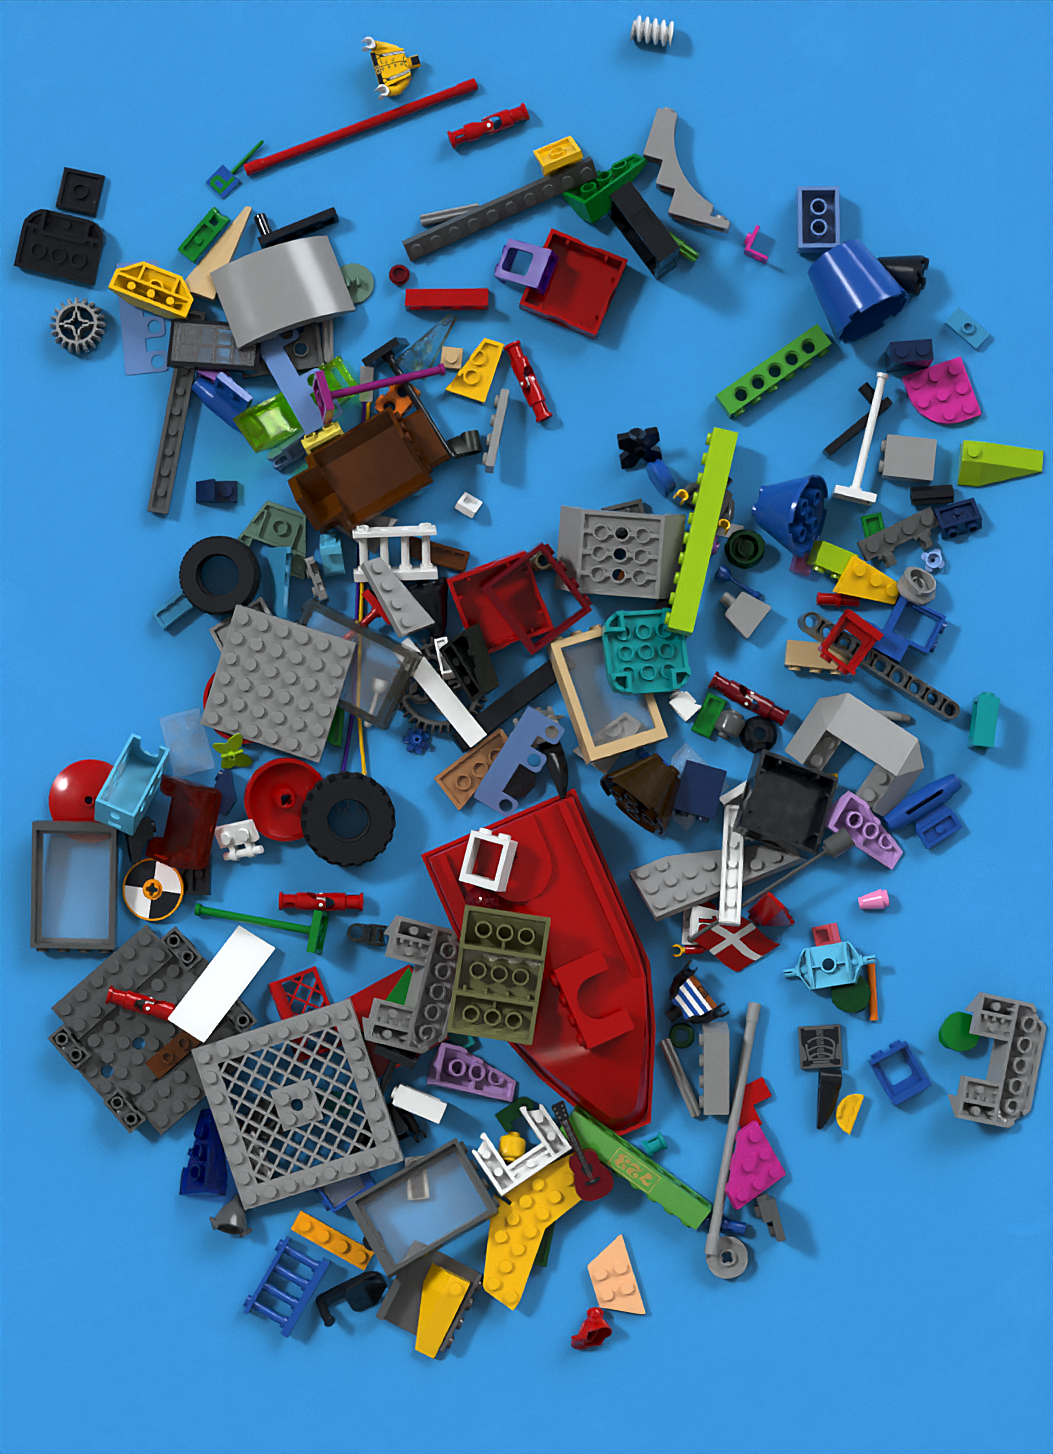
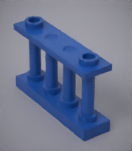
M288 1236L285 1240L280 1239L275 1248L277 1251L275 1258L254 1295H248L243 1304L246 1307L243 1313L248 1314L251 1308L280 1324L279 1327L283 1329L280 1334L287 1338L331 1263L326 1258H323L321 1262L319 1260L314 1261L288 1246L287 1244L291 1239ZM282 1253L311 1268V1271L314 1272L311 1280H305L277 1264ZM272 1271L300 1286L301 1290L304 1291L301 1298H293L267 1283L266 1281ZM261 1290L290 1305V1308L293 1310L290 1317H283L257 1302L256 1299Z

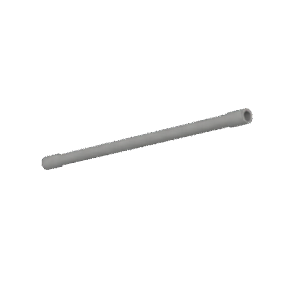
M748 1003L746 1026L716 1195L704 1250L706 1254L717 1255L720 1239L719 1233L726 1199L725 1186L729 1181L731 1171L729 1167L732 1153H734L735 1138L739 1126L755 1030L760 1014L761 1004Z

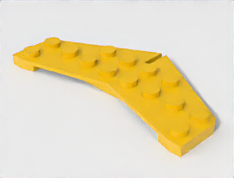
M575 1152L547 1165L504 1195V1197L511 1201L510 1205L493 1193L500 1204V1207L497 1208L500 1214L490 1219L483 1287L486 1292L511 1310H514L520 1302L545 1228L582 1200L575 1191L574 1173L569 1167V1157Z

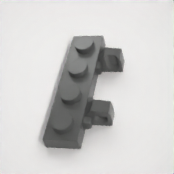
M928 507L856 544L865 562L877 557L878 560H883L886 568H890L897 564L892 553L895 551L894 547L911 539L913 541L918 540L923 551L932 547L933 544L929 537L932 535L930 530L939 526L931 507Z

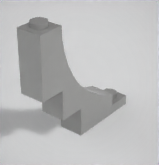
M668 107L663 109L657 108L643 156L647 161L661 165L656 180V189L674 194L668 211L669 218L728 234L730 221L721 215L712 216L714 212L713 204L705 200L694 190L679 166L675 152V132L678 113H675V110Z

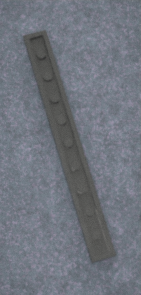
M589 156L402 241L410 261L597 178L598 174L594 163Z
M189 310L186 319L205 320L206 312ZM183 327L181 342L194 343L196 328ZM201 329V331H200V341H199V343H201V340H202L203 329ZM181 346L179 360L193 361L194 347ZM174 368L148 503V512L169 515L192 393L191 388L196 372L193 369Z

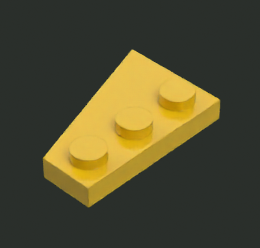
M484 338L445 391L485 404L504 344Z
M854 555L851 556L832 591L888 604H895L900 595L895 580Z

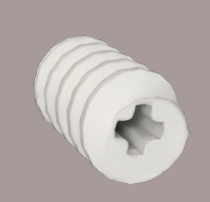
M638 15L636 20L633 19L630 41L636 35L638 42H641L643 37H645L646 44H649L650 40L653 39L654 45H657L659 40H661L663 47H665L668 41L671 47L674 22L671 21L666 26L665 20H662L661 24L658 25L657 18L650 23L649 17H646L644 22H642L641 15Z

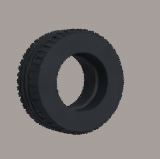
M228 536L207 537L193 544L182 558L183 561H181L179 568L180 587L191 605L204 613L211 615L232 614L236 604L246 607L252 602V599L257 594V590H259L261 569L257 561L258 559L252 550L240 540ZM215 556L230 558L239 570L237 586L226 595L212 594L202 583V568L210 558Z

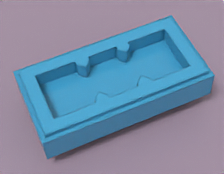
M960 307L944 323L975 351L990 335Z
M183 590L151 613L163 631L195 608L185 598Z

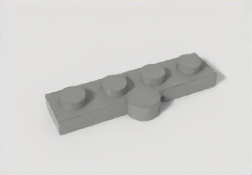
M501 388L500 395L495 397L494 407L497 408V412L492 414L490 426L493 427L492 434L488 433L486 441L489 451L488 453L484 452L482 465H486V473H494L509 399V390Z

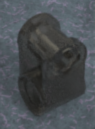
M354 923L349 926L347 935L354 942L386 947V943H384L385 934L383 933L388 926ZM355 926L360 927L363 931L362 936L358 939L353 938L350 933L351 929ZM377 930H379L378 940H376Z

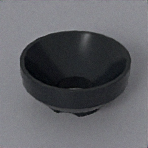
M753 716L745 721V726L739 735L740 741L749 752L757 753L762 749L769 751L776 743L777 729L770 719L762 716ZM754 729H764L765 738L762 740L755 739L753 736Z

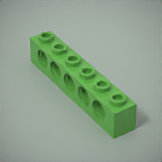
M816 324L719 392L715 399L729 418L732 416L737 418L746 411L744 409L749 404L754 406L763 399L761 397L766 392L771 394L777 390L780 382L783 380L788 382L794 378L797 370L800 368L805 370L811 366L814 358L817 356L822 358L828 354L832 343L820 326ZM811 345L814 351L809 354L805 353L803 346ZM792 356L796 359L797 363L789 365L786 362V358ZM772 368L778 369L780 376L772 377L769 374V370ZM755 380L761 381L763 388L755 389L752 386V382ZM743 392L746 395V400H737L735 394Z

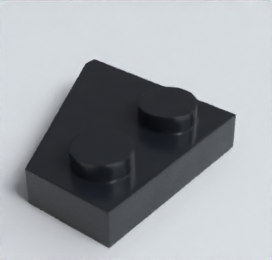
M189 853L184 868L179 872L184 883V895H211L212 853Z

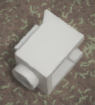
M678 689L669 697L671 699L669 705L685 722L702 707L695 704L696 700L687 691L684 693Z

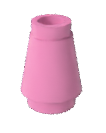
M879 889L858 897L860 910L885 909V907L890 906L887 890Z

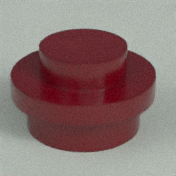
M395 265L389 272V278L393 284L401 286L408 282L410 273L404 265Z

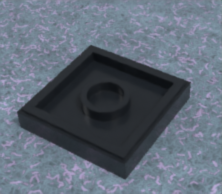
M64 167L55 207L97 217L106 178L105 175Z

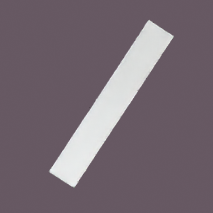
M409 637L392 650L470 748L487 736Z
M737 805L724 806L718 925L740 926L744 835L732 831L739 808Z

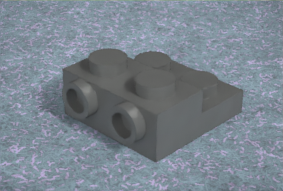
M767 1193L759 1194L755 1197L757 1205H753L756 1218L761 1219L763 1223L770 1222L767 1224V1228L771 1238H775L777 1242L786 1240L775 1198Z

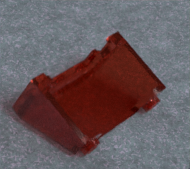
M162 774L160 790L163 795L172 797L164 836L154 837L148 842L145 856L172 868L202 870L209 861L222 794L218 789L211 786Z

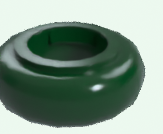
M677 1023L670 1029L669 1039L676 1048L684 1049L694 1042L695 1034L690 1025ZM683 1029L687 1031L688 1038L686 1041L679 1042L676 1040L678 1030Z

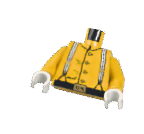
M371 37L361 40V42H365L368 45L362 48L363 52L372 50L370 55L379 86L374 91L382 93L378 99L381 101L385 97L400 95L412 80L410 70L421 67L418 55L406 58L404 49L399 48L397 45L375 41Z

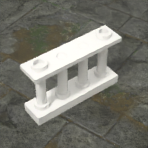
M420 523L419 526L370 528L368 525H360L352 530L353 538H359L360 566L363 562L368 561L367 538L380 537V557L400 581L438 579L437 566L433 565L430 561V535H437L435 525ZM401 536V564L391 567L389 565L388 537ZM409 536H422V563L420 566H412L410 564ZM360 566L353 568L354 582H368Z

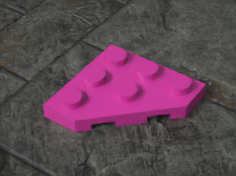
M751 1121L736 1133L735 1141L737 1143L735 1152L732 1153L729 1167L731 1171L729 1181L725 1186V1193L734 1209L737 1210L786 1175L757 1121Z

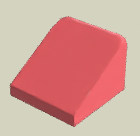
M836 922L812 928L816 947L841 943Z

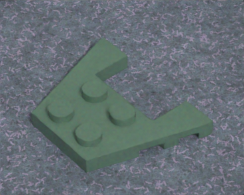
M267 500L237 540L245 543L249 548L253 539L275 547H291L293 556L290 575L305 580L307 517L302 512Z

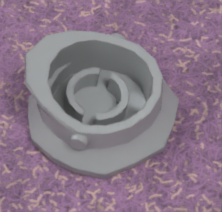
M907 567L896 584L901 596L918 605H924L934 600L936 595V581L934 577L921 568Z

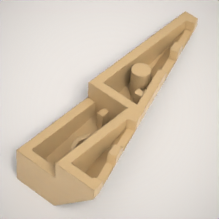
M246 206L186 278L185 283L192 296L216 302L218 295L210 273L233 261L253 210L252 207Z

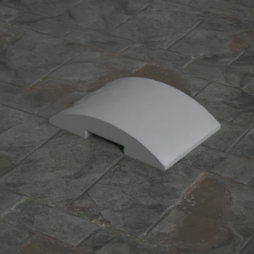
M327 235L307 237L274 245L236 259L210 273L238 349L275 338L279 333L313 322L318 324L355 312V307Z

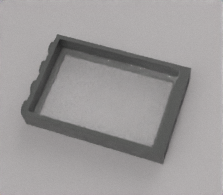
M35 820L32 822L30 948H36L38 952H47L49 948H57V952H70V949H78V952L81 953L91 952V949H99V953H112V950L117 948L119 830L94 821Z
M457 1138L452 1139L346 1202L389 1279L500 1214L497 1209L500 1207L499 1202L494 1195L490 1197L487 1189L490 1187L484 1177L480 1179L476 1171L479 1168L474 1159L469 1161L466 1153L469 1151L463 1141L458 1142Z

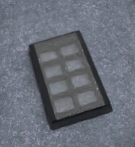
M171 319L167 367L258 373L261 342L238 349L228 322Z

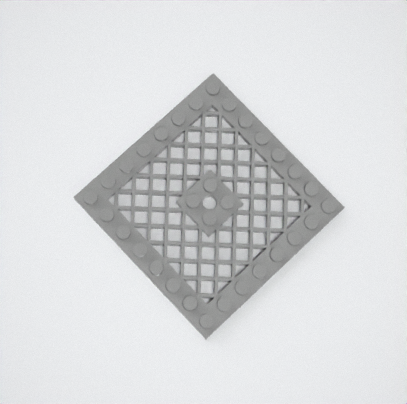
M351 998L191 1050L244 1210L404 1160ZM337 1026L338 1031L331 1027ZM324 1030L320 1038L312 1035V1033ZM327 1032L338 1036L334 1045L324 1041ZM304 1036L301 1044L292 1041L293 1039ZM307 1038L317 1042L314 1051L303 1047ZM340 1039L345 1051L337 1048ZM284 1043L281 1051L272 1047L274 1045ZM288 1044L298 1049L294 1058L284 1053ZM321 1045L331 1049L327 1059L317 1054ZM264 1049L261 1057L252 1053ZM268 1050L278 1055L274 1064L264 1059ZM301 1051L311 1056L307 1065L297 1060ZM334 1051L344 1056L340 1065L330 1061ZM245 1055L241 1063L233 1060L234 1058ZM248 1057L258 1061L254 1070L244 1066ZM281 1057L291 1062L287 1071L277 1066ZM314 1058L324 1062L320 1072L310 1067ZM347 1059H348V1062H349L351 1071H349L348 1069L344 1068V1065H345ZM225 1061L221 1069L220 1063ZM229 1063L238 1067L235 1076L225 1072ZM261 1064L271 1068L268 1077L258 1073ZM295 1064L304 1069L301 1078L291 1074ZM327 1065L337 1069L334 1078L323 1074ZM242 1070L251 1074L248 1084L238 1079ZM274 1071L285 1075L281 1084L271 1080ZM308 1071L318 1076L315 1083H313L312 1077L304 1080ZM341 1072L351 1076L347 1086L337 1081ZM255 1077L265 1082L261 1091L251 1086ZM288 1077L296 1081L295 1083L284 1086ZM225 1078L232 1081L229 1088L227 1087ZM321 1078L331 1083L327 1092L317 1087ZM353 1080H355L358 1091L350 1088ZM235 1083L245 1088L241 1097L231 1092ZM268 1084L276 1087V1089L270 1091L272 1096L264 1093ZM334 1085L344 1090L340 1099L330 1094ZM248 1090L258 1095L255 1103L244 1099ZM347 1092L358 1097L354 1106L343 1101ZM317 1093L325 1096L321 1104ZM262 1097L271 1101L268 1110L258 1106ZM231 1098L239 1101L236 1108H234ZM328 1098L338 1103L334 1112L324 1107ZM294 1099L302 1101L303 1108L301 1110L293 1108L292 1102ZM360 1100L362 1102L364 1111L357 1108ZM242 1103L252 1108L248 1117L238 1112ZM274 1105L276 1107L278 1116L271 1113ZM341 1105L351 1110L347 1119L337 1114ZM255 1110L265 1115L261 1124L251 1119ZM354 1112L364 1117L360 1126L350 1121ZM324 1113L331 1116L327 1125L319 1121L325 1118ZM268 1117L278 1122L275 1130L264 1126ZM238 1118H240V1119H242V1120L245 1121V1123H244L242 1129H241V1126H240V1123H239ZM334 1118L345 1123L341 1132L330 1127ZM367 1120L371 1131L363 1128ZM311 1123L308 1131L299 1128L300 1126ZM248 1124L259 1128L255 1137L245 1132ZM281 1125L283 1131L291 1129L288 1137L277 1133ZM314 1125L324 1129L321 1138L311 1134ZM347 1126L358 1130L354 1139L344 1134ZM262 1130L272 1135L268 1144L258 1139ZM295 1131L305 1136L301 1145L291 1140ZM327 1132L338 1136L334 1145L324 1141ZM361 1132L371 1137L367 1146L357 1142ZM275 1137L285 1142L281 1151L271 1146ZM245 1138L252 1141L249 1149L247 1147ZM308 1138L318 1143L314 1151L304 1147ZM341 1139L351 1143L347 1152L337 1147ZM373 1141H375L376 1146L371 1147ZM255 1143L265 1148L261 1157L251 1152ZM288 1144L298 1149L294 1158L284 1153ZM321 1145L331 1149L328 1158L317 1154ZM354 1145L362 1149L361 1151L350 1154ZM268 1151L278 1155L274 1164L265 1159ZM301 1151L311 1156L308 1164L297 1160ZM334 1152L342 1155V1157L331 1160ZM251 1158L258 1161L256 1168H254ZM281 1158L292 1162L288 1171L278 1166ZM315 1158L323 1162L311 1166ZM262 1164L272 1168L268 1177L258 1172ZM295 1164L303 1168L301 1170L291 1172ZM275 1170L283 1174L282 1176L272 1178Z

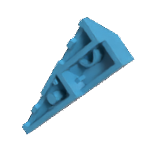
M272 547L268 548L273 616L288 620L292 548Z

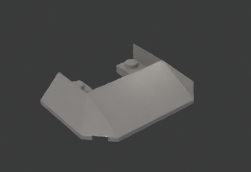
M850 693L819 698L784 750L802 765L804 764L807 767L820 771L823 770L841 741H844L876 763L855 795L865 801L872 811L883 817L902 801L924 769L918 738Z
M397 915L383 934L390 936L385 952L386 957L415 964L405 1004L401 1005L374 998L369 1018L362 1017L365 1040L424 1054L431 1046L447 1038V1025L460 943L457 940V934L452 929Z
M979 992L964 1011L973 1013L970 1034L994 1038L986 1080L961 1075L957 1096L948 1094L956 1118L1010 1128L1015 1124L1014 1121L1022 1115L1025 1116L1031 1110L1046 1026L1043 1021H1040L1036 1013L1037 1009L1033 1003Z

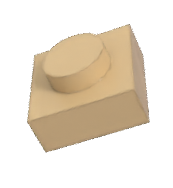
M442 346L441 363L444 364L445 369L460 370L463 348Z

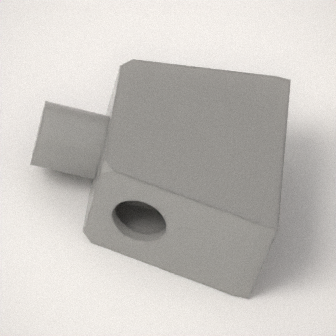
M726 591L719 600L728 608L723 617L745 640L749 638L772 608L745 592H741L735 598Z

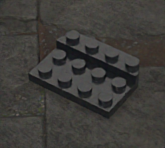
M46 209L36 210L25 218L14 266L95 285L103 247L106 245L105 231L99 224L88 219Z

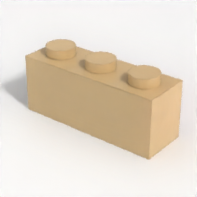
M797 640L786 641L784 666L789 667L788 670L801 671V668L809 669L810 673L821 674L822 670L830 671V675L842 676V673L836 670L838 667L832 661L829 664L819 657L821 653L817 649L821 643ZM841 645V647H842L843 649H845V650H846L847 647H848V646H845V645ZM830 648L828 649L830 653H832L842 662H844L845 664L849 663L847 659L837 654Z

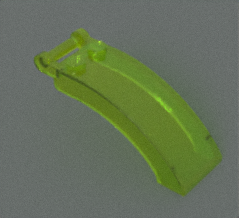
M340 355L333 358L327 364H322L318 367L320 371H324L328 388L331 391L343 389L331 371L335 367L349 387L360 385L356 383L343 364L344 360ZM311 374L307 378V383L311 387L315 374ZM282 392L260 404L247 408L233 418V421L255 453L276 446L303 429ZM313 392L312 394H310V396L312 397L314 403L317 406L316 398ZM358 394L337 398V401L341 406Z

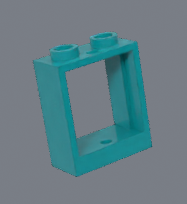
M982 692V694L973 699L967 748L981 750L994 748L1000 698L995 697V693Z

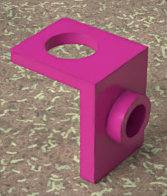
M756 225L753 233L748 232L743 244L747 246L744 254L766 264L768 256L751 249L760 229V226Z

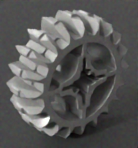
M78 297L75 298V303H72L71 299H67V306L61 302L60 306L62 309H54L58 315L51 316V320L56 322L50 324V328L55 329L51 332V335L56 337L54 341L57 344L61 343L60 347L62 349L68 346L70 353L75 348L76 352L80 354L82 347L85 352H88V345L96 348L94 341L96 340L99 343L102 341L98 335H105V331L100 329L106 327L105 322H100L105 319L103 314H99L101 309L99 307L94 308L95 303L93 301L88 304L86 298L81 303ZM81 310L90 313L93 316L94 322L82 319ZM73 312L72 318L70 320L64 321L63 323L65 317L69 313ZM79 320L82 324V327H80L77 332L76 328L74 327V324H76V322H78ZM93 328L91 334L83 339L84 332ZM62 329L73 331L75 341L66 338L63 335Z

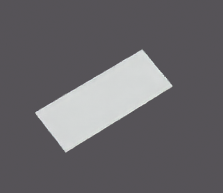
M238 926L168 1017V1020L204 1043L275 948L243 927Z

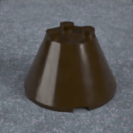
M653 753L651 756L608 773L600 779V785L608 797L611 794L617 800L615 805L631 820L651 833L655 831L660 832L659 836H663L667 832L681 783L678 778L679 771L674 766L670 765L668 767L663 763V759L658 754Z

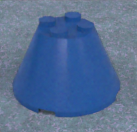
M813 474L768 486L762 485L760 488L757 504L755 503L752 507V515L755 516L757 524L794 556L804 557L805 552L810 553L814 541H818L827 514V509H824V498H828L826 481L822 476Z

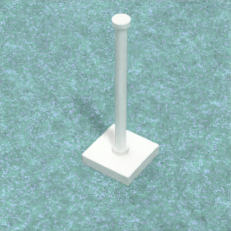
M877 372L876 375L878 380L852 486L835 485L831 497L867 506H872L876 501L877 494L862 491L860 486L885 382L889 379V374Z

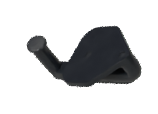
M366 1271L319 1294L316 1297V1305L324 1325L331 1327L335 1323L336 1319L334 1316H331L327 1306L342 1298H345L351 1309L356 1312L364 1311L376 1305L387 1287L384 1276L378 1271Z

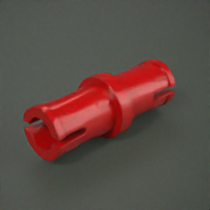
M817 592L816 605L835 606V608H840V606L859 607L860 597L841 593Z

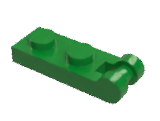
M216 207L211 208L177 250L194 264L219 233L226 228L231 219L227 216H222ZM213 219L218 222L215 227L210 223Z

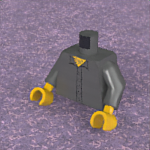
M729 476L716 529L718 530L719 527L724 528V534H727L735 510V502L732 499L733 494L727 490L733 481ZM696 481L692 482L685 488L678 490L673 498L680 497L682 499L680 505H683L685 502V505L694 510L695 505L691 503L694 492H698L700 485L696 484Z

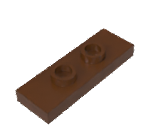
M410 536V558L422 561V539ZM430 541V561L432 564L465 572L470 552Z
M182 1030L145 1064L160 1079L202 1041Z

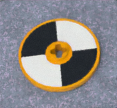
M159 858L144 859L134 864L127 872L123 882V898L129 910L137 917L148 921L162 920L172 915L180 906L184 895L183 879L177 868L170 862ZM154 884V887L158 888V891L154 892L152 895V891H149V887H152Z

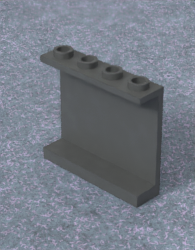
M415 1239L405 1259L428 1245ZM437 1250L396 1275L375 1317L382 1321L385 1319L417 1336L423 1282L432 1263L471 1281L439 1347L440 1351L443 1352L445 1347L450 1349L455 1339L452 1334L455 1328L460 1329L465 1319L461 1316L465 1309L469 1311L474 1302L471 1296L474 1291L479 1292L483 1280L481 1279L482 1273Z

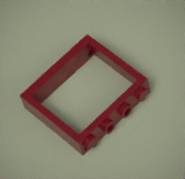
M542 542L538 543L481 586L482 590L531 655L535 654L591 612L590 605L593 604L586 594L581 595L577 590L580 586L573 577L569 579L565 574L567 568L562 561L556 562L552 556L555 552L549 544L544 545ZM538 552H541L582 608L533 644L492 587Z

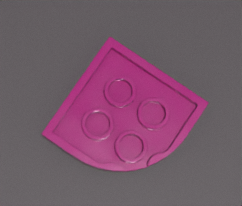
M961 356L901 378L914 409L921 416L938 424L952 425L982 415Z

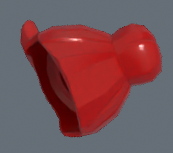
M592 1307L586 1311L587 1319L581 1324L578 1334L571 1337V1347L581 1350L592 1346H600L605 1338L612 1334L610 1325L603 1319L604 1312L601 1308Z

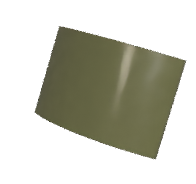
M465 905L447 1032L532 1045L551 918Z

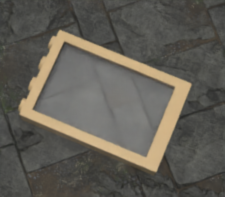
M600 624L590 627L587 632L582 633L581 630L569 634L570 637L564 639L562 636H558L546 646L586 765L662 742L668 738L653 694L628 696L614 693L611 690L606 677L601 636L602 627Z

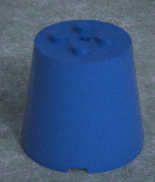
M859 239L846 241L826 251L808 270L809 279L838 343L841 341L845 344L855 342L885 326L883 321L891 315L896 317L909 301L907 292Z

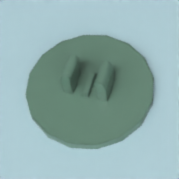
M356 263L342 266L340 270L353 304L364 302L370 297L374 288L371 272L365 266Z

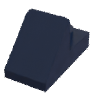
M215 479L196 482V503H238V482L216 481Z

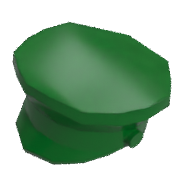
M960 1011L950 1014L938 1032L939 1042L945 1048L952 1049L953 1051L963 1052L974 1048L980 1035L969 1033L973 1015Z

